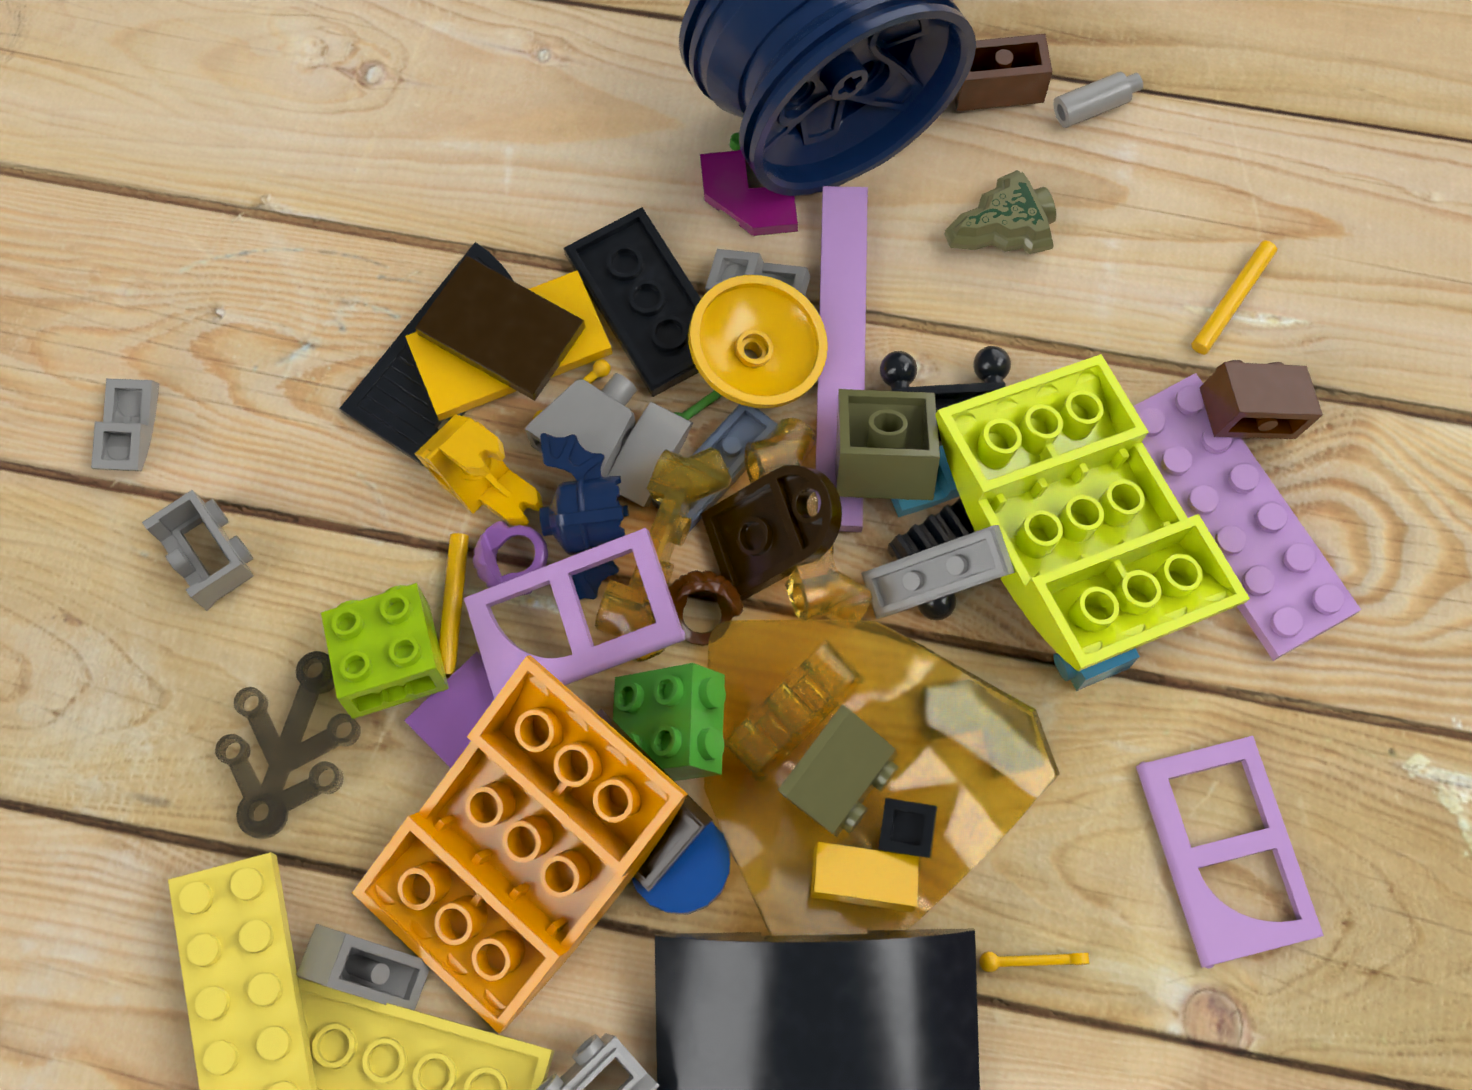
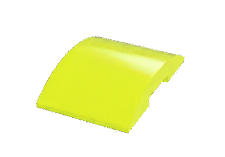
M1102 354L937 410L935 416L946 459L957 491L975 532L993 525H999L1015 572L1001 577V581L1039 634L1077 671L1237 607L1250 599L1200 515L1197 514L1189 518L1186 516L1142 443L1149 431Z

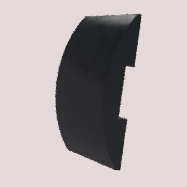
M974 928L867 930V934L761 936V932L655 934L657 1083L660 1085L657 1090H980L976 941Z

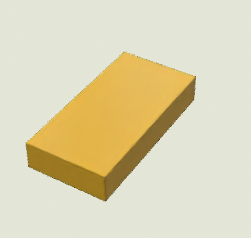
M817 842L814 847L810 897L913 912L917 907L919 857Z

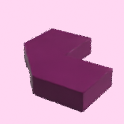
M741 150L700 154L705 202L718 211H724L738 221L741 228L753 236L798 232L795 196L777 194L765 187L748 189L746 163Z

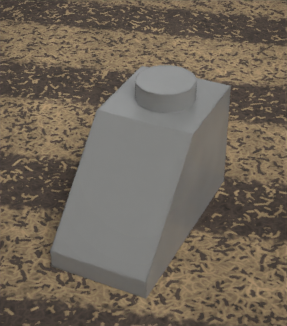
M316 924L296 975L323 986L384 1005L389 1003L415 1010L430 968L421 958Z

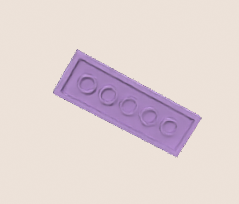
M1195 373L1133 406L1149 431L1142 443L1186 516L1189 518L1197 514L1200 515L1250 599L1246 603L1237 606V608L1274 661L1349 619L1361 609L1242 438L1214 437L1199 388L1203 382Z

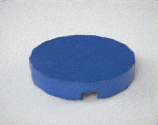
M710 822L662 880L649 892L633 877L632 881L636 891L650 906L670 914L689 915L708 907L723 892L730 874V851L723 833Z

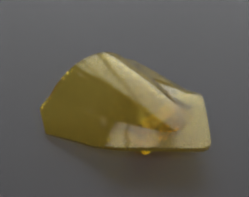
M733 620L724 621L717 625L710 634L707 668L725 674L724 752L722 754V775L704 777V790L725 841L770 935L867 934V930H909L1002 840L1060 775L1036 709L877 621ZM843 704L896 749L898 756L893 763L899 766V769L881 792L874 787L862 804L868 810L856 828L850 834L843 829L835 837L788 801L778 789ZM885 798L938 806L932 857L918 856L917 907L913 912L810 897L814 847L817 842L878 850Z

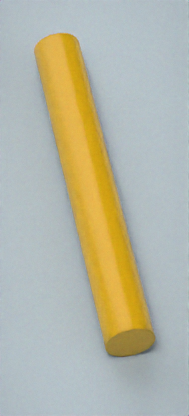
M1267 240L1259 244L1191 343V347L1197 353L1206 355L1276 254L1277 247L1275 244Z
M462 533L450 534L439 635V648L446 678H449L456 671L469 544V536Z

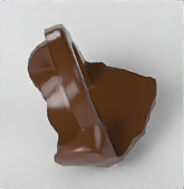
M695 570L688 572L687 575H680L679 579H675L672 585L668 587L682 630L685 632V640L691 644L703 646L717 642L729 630L732 618L740 616L743 612L737 588L732 585L730 580H726L723 575H716L712 571L705 570L701 572ZM689 593H717L721 619L716 628L709 632L699 633L687 627L683 619V611Z

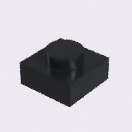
M885 798L878 850L931 858L938 806Z

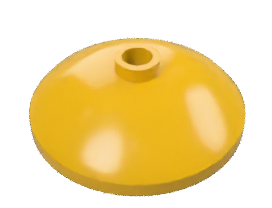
M741 275L718 283L701 298L689 325V349L700 375L720 395L744 406L775 408L796 401L805 395L816 383L826 363L828 351L827 335L817 310L797 289L772 277ZM744 350L754 351L758 358L751 359L747 357Z

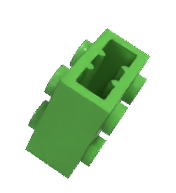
M695 663L615 677L613 721L674 781L722 775V754L724 752L723 719L724 702L726 699L724 687L725 674Z

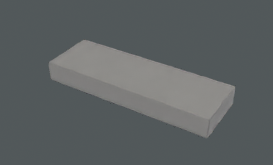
M993 525L862 572L861 574L875 617L880 619L1015 572L999 525Z

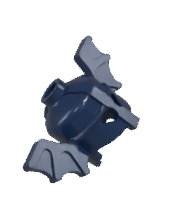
M542 433L540 440L544 464L572 473L576 481L560 483L550 506L540 508V524L543 536L553 535L569 555L579 554L625 536V529L621 527V521L624 517H629L628 505H620L618 501L620 488L617 484L621 483V476H602L601 466L605 459L604 454L585 450L580 445L575 434L566 437H555ZM613 560L572 575L579 600L584 598L594 600L597 598L598 589L602 581L608 576L619 572V567Z

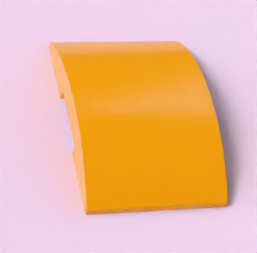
M531 655L524 658L467 735L471 742L420 811L406 818L352 892L361 903L421 958L432 971L498 1034L503 1032L532 1001L611 907L657 845L688 795Z

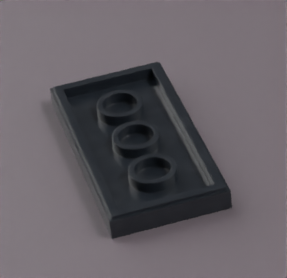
M643 207L564 247L565 256L575 271L578 270L587 292L652 397L699 373L690 353L688 332L692 315L701 298Z

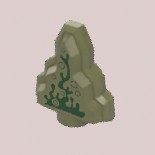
M1016 170L998 178L996 188L982 194L978 208L960 214L945 230L944 235L950 248L977 250L993 245L1005 252L1023 248L1029 254L1051 250L1054 245L1049 224L1056 221L1054 200L1046 187L1033 189L1025 174Z

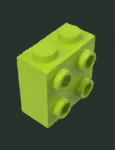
M417 583L408 586H394L382 594L363 600L346 601L338 605L337 608L321 612L336 696L352 719L449 689L430 605Z

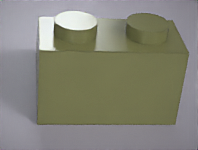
M839 389L835 459L836 489L839 497L905 500L934 499L940 461L938 427L935 416V393Z
M842 704L779 787L778 791L788 801L835 837L843 829L850 834L868 810L862 803L872 789L875 787L881 792L899 769V766L893 763L898 756L897 751L855 713Z

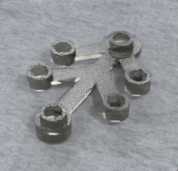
M310 652L299 660L296 667V678L300 685L280 736L267 711L269 702L264 693L257 688L246 687L241 689L234 698L235 710L248 719L269 764L262 784L248 760L251 750L249 743L236 734H228L220 738L216 744L215 754L217 758L230 767L243 796L236 813L238 825L245 834L253 838L267 839L275 836L286 825L290 810L322 793H335L343 784L344 777L341 769L331 762L322 761L312 767L308 779L283 790L291 771L338 746L354 744L361 734L359 723L354 718H351L350 715L342 713L330 719L327 729L301 742L319 694L329 692L335 687L329 655L324 652ZM314 663H322L321 673L313 678L308 677L309 667ZM251 696H258L256 708L251 711H245V701ZM344 722H350L352 726L350 734L344 738H338L336 735L338 726ZM235 742L239 743L240 751L238 755L228 759L226 757L228 746ZM328 769L333 770V781L327 786H320V774ZM261 804H267L269 808L267 817L261 821H256L254 818L255 809Z

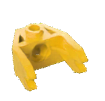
M455 414L415 453L436 481L459 500L472 514L484 505L509 525L517 526L527 525L530 522L524 514L525 509L531 508L532 510L540 511V508L543 507L542 497L538 490L512 472L503 462L505 453L500 439L481 423L474 421L470 417Z

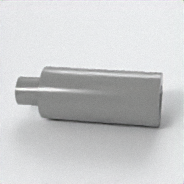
M1117 72L1055 97L1053 106L1056 118L1062 127L1068 128L1127 104L1132 100V93L1143 89L1142 78L1138 73L1126 77L1123 72Z

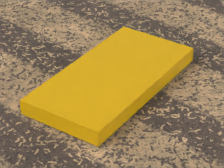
M578 270L529 288L530 291L583 319L585 323L584 330L552 377L613 354L610 342ZM417 332L405 336L439 421L516 392L515 389L419 336Z

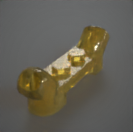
M785 418L778 422L769 439L748 442L745 447L744 458L750 483L782 466H803L816 441V436L811 426L798 418ZM813 492L807 501V511L811 517H814L818 512L816 492ZM832 545L828 552L813 563L797 566L786 581L785 586L794 612L799 620L805 622L825 616L840 626L849 629L857 626L872 601V593L870 588L837 570L833 559L834 545Z
M709 447L689 457L665 449L657 461L646 488L654 500L662 502L650 530V535L667 586L674 568V564L670 563L669 560L675 545L682 546L691 527V519L687 517L691 505L728 488L731 483V476L720 451L715 448ZM637 565L628 586L613 580L609 581L595 620V628L597 630L620 637L656 623ZM665 648L631 661H646L665 651Z

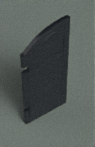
M476 242L339 408L342 413L422 466L424 465L415 453L439 431L438 427L442 421H439L405 336L417 332L415 327L466 256L473 258L513 281L503 265L489 251ZM466 411L457 415L463 416L466 413Z

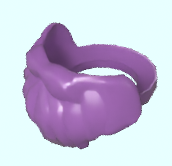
M497 521L480 535L474 548L473 564L477 569L478 577L486 582L487 587L490 588L545 567L548 558L547 543L542 535L531 527L522 525L509 527L504 521ZM526 536L535 547L534 561L524 571L502 576L496 559L498 549L512 537Z

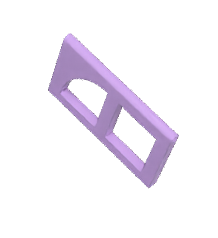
M646 528L464 598L494 699L524 658L529 655L560 682L567 685L685 640V632L682 630L650 532ZM633 552L656 623L594 646L572 575ZM551 584L572 655L559 658H544L525 652L505 635L498 625L491 607Z
M1253 736L1151 762H1141L1136 766L1202 968L1209 969L1218 963L1324 936ZM1242 762L1265 829L1191 848L1169 780ZM1272 850L1297 920L1272 922L1258 920L1238 913L1212 893L1203 880L1199 868Z

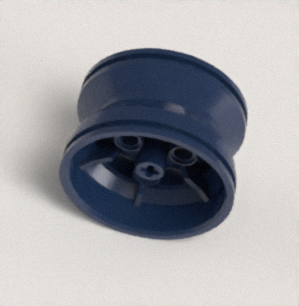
M690 0L680 28L679 50L686 69L703 94L713 100L722 110L742 118L739 130L740 150L760 183L774 193L799 196L822 192L823 186H840L882 165L918 138L943 113L962 87L973 64L976 38L972 26L953 0Z

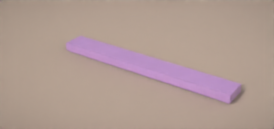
M823 186L819 315L826 330L828 351L825 366L818 378L815 469L825 474L835 487L839 389L865 390L868 187ZM815 491L814 516L821 507V498L817 491ZM840 497L842 521L839 531L862 532L863 498Z

